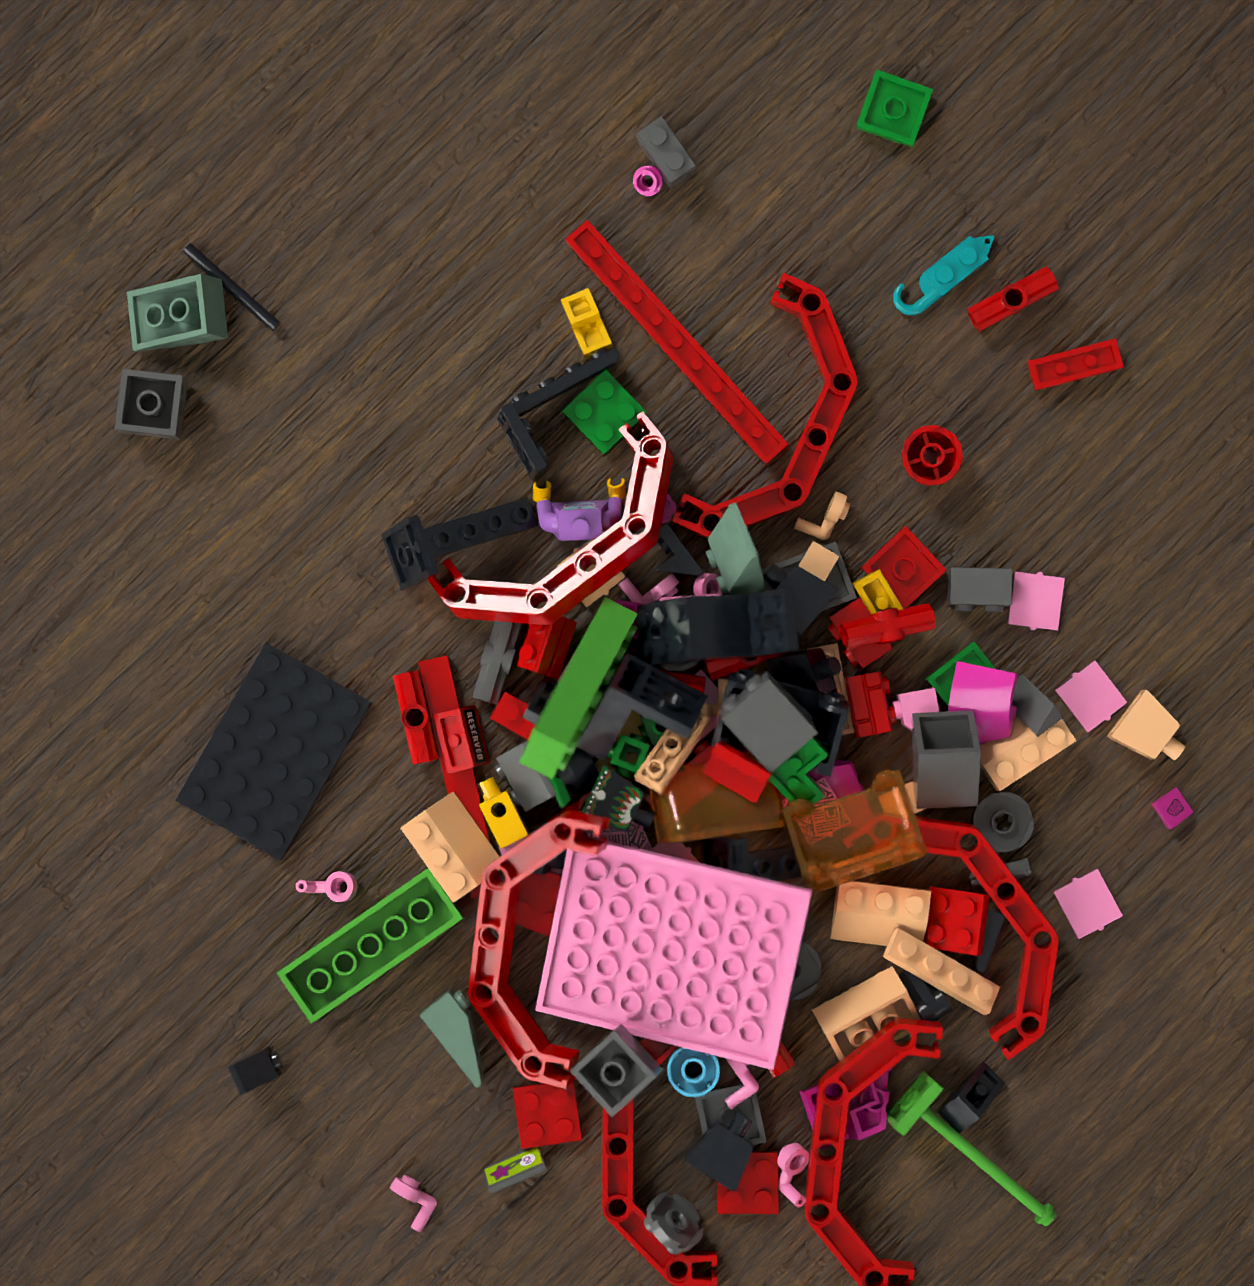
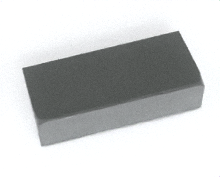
M1023 674L1020 675L1017 679L1012 705L1017 707L1016 716L1038 737L1062 718L1054 703Z

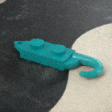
M990 235L977 238L969 236L923 272L919 278V286L924 296L914 304L906 305L903 303L901 292L905 285L899 284L893 294L895 307L901 313L908 316L917 315L925 311L989 260L987 255L995 236ZM986 239L989 240V244L985 243Z

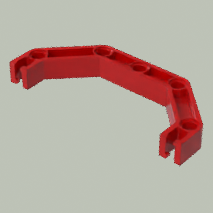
M784 272L778 288L783 289L785 284L801 293L798 302L794 303L779 298L780 292L775 290L770 305L799 318L824 386L782 480L714 506L685 493L683 494L679 506L684 508L687 503L702 511L699 523L695 524L680 519L681 512L679 511L675 512L671 523L705 539H708L712 533L704 527L703 522L705 518L716 516L720 520L730 504H737L746 528L802 506L808 497L857 387L858 381L826 295L819 288ZM807 297H814L819 302V308L815 311H809L803 306V300ZM837 376L846 377L850 384L849 389L845 391L836 389L833 383L834 378ZM812 431H820L825 436V443L821 446L811 444L809 434ZM792 485L799 489L800 498L798 500L789 501L785 498L784 489L787 486Z
M643 411L636 416L642 426L639 429L643 434L648 431L650 433L640 441L634 439L630 432L632 428L628 423L618 429L626 443L635 453L623 519L535 585L466 580L448 557L442 564L449 571L447 575L450 579L455 577V580L445 588H442L443 585L436 577L438 574L433 575L427 580L456 617L537 625L551 624L655 546L660 533L673 464V453L662 434ZM660 449L657 454L650 456L653 451ZM645 528L641 534L635 535L637 530ZM596 565L592 571L586 572L589 566ZM466 595L461 602L456 603L459 597ZM547 601L543 608L537 609L540 603Z
M573 810L563 812L484 869L481 879L468 987V997L472 1005L519 1072L529 1080L565 1089L576 1080V1077L571 1073L573 1069L571 1066L579 1059L580 1051L551 1044L508 984L520 881L565 849L597 856L607 847V837L602 836L599 841L584 836L583 832L584 829L594 830V836L600 837L601 833L609 827L610 818ZM562 823L570 827L571 835L563 830ZM498 869L504 872L506 880L499 877ZM491 927L498 932L499 938L492 934ZM484 985L491 990L492 995L485 991ZM533 1056L537 1057L541 1061L542 1066L538 1065L534 1061ZM554 1063L564 1064V1069L570 1070V1072L556 1068Z
M877 812L844 835L842 839L847 848L854 844L852 841L865 833H869L874 841L863 853L859 851L854 855L860 865H863L886 847L961 857L1024 941L1014 1012L989 1029L990 1037L996 1043L1000 1040L1001 1035L1013 1028L1017 1029L1020 1036L1009 1046L1006 1044L1002 1046L1001 1051L1008 1060L1038 1040L1044 1034L1058 949V936L1052 924L981 830L975 825L891 812ZM880 821H885L891 826L890 832L885 836L877 835L873 830L874 826ZM973 834L976 836V844L971 848L961 846L960 840L963 835ZM1000 884H1012L1013 892L1006 897L1000 896L997 893V888ZM1042 931L1049 933L1050 939L1046 944L1038 945L1034 942V937L1037 933ZM1028 1016L1035 1017L1037 1019L1036 1026L1032 1029L1023 1028L1021 1022L1024 1018Z
M907 1018L892 1020L823 1074L817 1085L805 1190V1217L809 1225L859 1286H910L911 1282L905 1280L904 1285L889 1283L888 1276L890 1274L908 1275V1280L913 1281L915 1269L910 1261L880 1258L837 1205L849 1101L907 1055L940 1058L938 1041H933L932 1046L916 1043L917 1033H936V1039H942L943 1027L940 1022ZM904 1029L910 1032V1036L905 1042L899 1043L893 1038L898 1030ZM832 1083L839 1084L842 1090L838 1095L830 1096L825 1092L828 1085ZM824 1144H831L835 1147V1150L831 1155L823 1156L818 1152L819 1148ZM818 1204H823L828 1207V1210L824 1215L817 1216L811 1212L812 1208ZM877 1271L882 1276L878 1281L870 1282L866 1280L867 1274Z
M643 1037L638 1040L659 1065L679 1047ZM633 1098L613 1117L603 1108V1215L670 1284L675 1286H717L716 1270H711V1276L692 1274V1263L711 1261L712 1267H717L716 1251L689 1250L673 1255L668 1252L665 1245L652 1232L648 1231L644 1225V1218L647 1216V1212L633 1199ZM617 1137L625 1140L627 1144L625 1150L619 1153L612 1151L609 1147L610 1141ZM615 1199L624 1201L626 1204L625 1211L619 1214L613 1213L609 1209L610 1202ZM676 1261L685 1263L687 1266L686 1272L682 1275H674L670 1271L672 1263Z

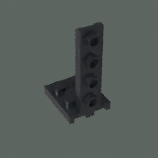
M616 347L610 351L603 348L590 356L592 361L581 365L580 362L571 365L564 370L566 375L555 380L554 376L549 377L538 384L540 389L531 394L528 391H524L511 399L513 404L510 402L500 408L501 411L498 413L499 417H497V420L532 481L544 474L547 468L546 461H548V456L540 444L536 446L530 436L533 434V430L527 419H520V417L601 374L605 369L608 370L615 366L619 359V352Z
M526 497L423 529L419 515H415L382 533L381 536L402 591L412 588L439 573L434 559L538 526L529 498Z
M711 829L700 831L701 864L773 881L853 871V845L847 848L843 839L748 851V838Z

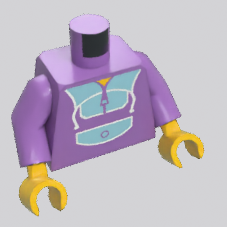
M611 478L607 480L610 497L608 500L550 502L551 483L546 481V488L540 489L536 486V482H534L533 500L537 502L541 528L544 531L553 533L561 541L596 539L621 520L622 499L626 497L624 479L621 478V484L617 486L612 485Z

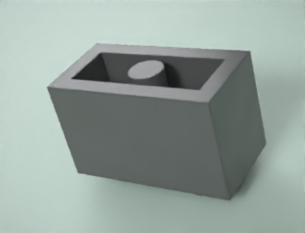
M662 116L636 133V141L654 167L661 172L663 180L670 190L695 173L696 165Z
M951 567L948 569L947 605H955V611H973V606H985V612H1003V607L1011 606L1012 569Z

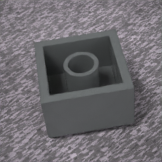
M122 369L115 430L125 434L181 440L188 380L182 375Z
M621 1023L571 1070V1073L613 1117L657 1077L663 1068Z

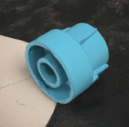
M678 1047L668 1060L667 1073L669 1081L675 1090L685 1096L698 1097L714 1088L719 1078L720 1068L716 1055ZM692 1061L698 1062L702 1066L701 1074L695 1078L688 1077L684 1072L685 1066Z

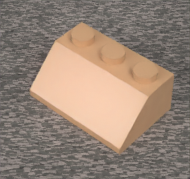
M1015 715L1009 738L993 740L980 745V768L994 789L1001 791L1076 742V739L1063 719L1037 737Z
M454 791L401 827L403 833L453 903L481 884L484 869L500 857Z
M837 879L830 939L887 946L893 931L900 928L923 942L928 922L931 891Z
M893 967L877 973L870 979L851 987L848 991L822 1003L812 1010L839 1061L848 1056L892 1020L897 1018L921 1020L906 988ZM904 1029L898 1030L893 1038L896 1041L910 1032Z

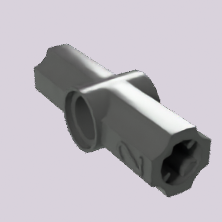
M495 621L490 640H487L480 661L481 670L473 691V698L498 704L506 675H509L516 653L515 644L519 637L522 623Z

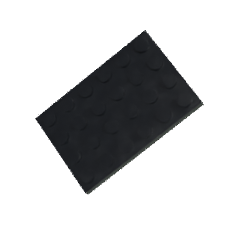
M265 643L175 801L275 858L282 860L372 702L276 647Z

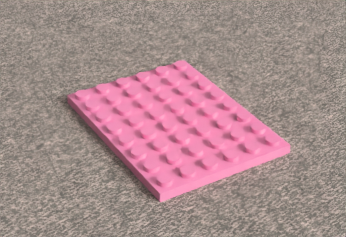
M607 841L606 849L597 856L567 849L535 1011L615 1030L622 1023L635 1036L773 1070L812 890Z

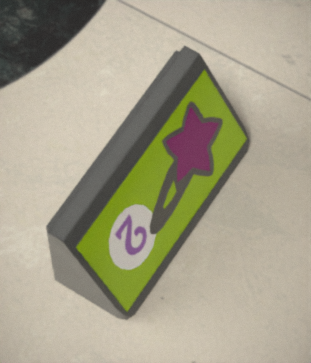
M538 1146L531 1147L484 1168L488 1190L493 1194L546 1171L547 1163Z

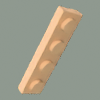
M900 928L893 931L883 955L887 960L983 1015L991 1012L1000 986Z

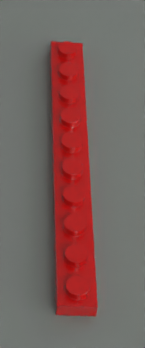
M588 220L565 239L570 248L765 465L788 446L784 438Z

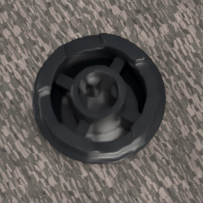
M578 746L572 752L564 771L557 769L555 776L560 778L565 786L569 785L571 788L568 792L571 799L580 793L584 795L599 775L598 769L594 764L598 762L597 757Z

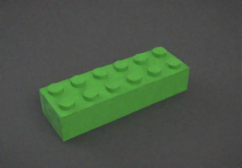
M606 597L604 598L537 722L519 763L553 779L557 769L564 771L572 752L576 748L583 731L588 725L638 628L633 625L638 613Z
M427 868L277 972V975L312 1024L462 920L465 916L457 904L451 901L432 872Z

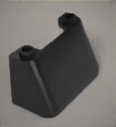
M738 669L737 672L730 673L722 704L734 694L738 696L746 689V683L755 674L746 669ZM777 681L812 716L818 732L815 737L828 750L829 756L817 764L816 773L831 777L849 712V702L845 700L844 695L838 692L829 691L824 693ZM719 712L711 747H715L717 742L723 741L726 744L737 742L736 747L742 748L743 742L722 721Z

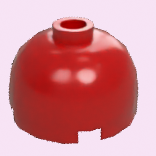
M938 425L922 426L913 431L904 442L901 452L902 466L907 475L919 484L925 486L942 485L951 480L958 472L963 459L962 446L956 435L951 431L949 432Z

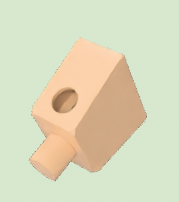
M1147 690L1139 692L1107 735L1113 741L1149 759H1155L1162 751L1175 761L1185 749V745L1173 737L1180 724Z

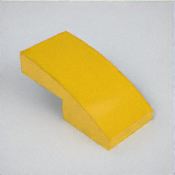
M589 288L561 299L585 359L590 358L592 354L603 348L607 350L613 348Z

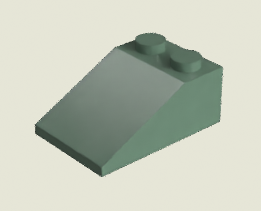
M198 274L127 292L133 351L204 344L228 338L221 278Z
M730 504L709 536L710 550L705 552L711 568L718 567L721 576L716 577L722 595L726 593L728 595L755 594L766 590L758 555L737 504Z
M451 988L425 1008L419 1016L474 1086L478 1088L484 1080V1073L472 1015L468 1008L471 1003L461 990L455 992Z

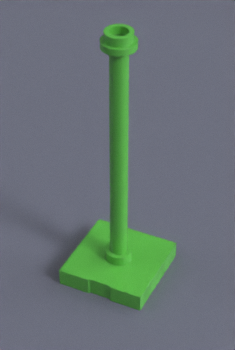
M922 1071L887 1112V1121L904 1136L921 1117L1036 1215V1223L1048 1226L1056 1216V1212L1051 1204L1042 1205L928 1108L943 1088L925 1071Z

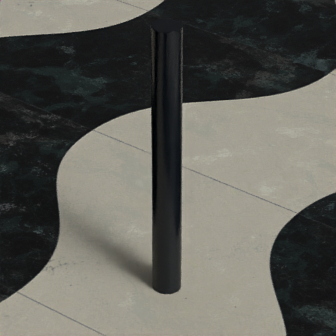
M190 243L185 247L183 253L209 276L221 278L223 288L269 329L275 331L281 323L193 244Z

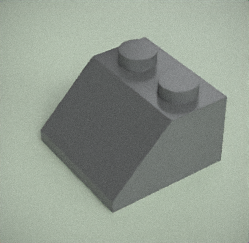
M528 740L497 757L496 759L499 764L494 766L502 782L508 780L513 788V791L509 792L516 808L523 807L524 811L557 795L550 783L549 777L519 763Z

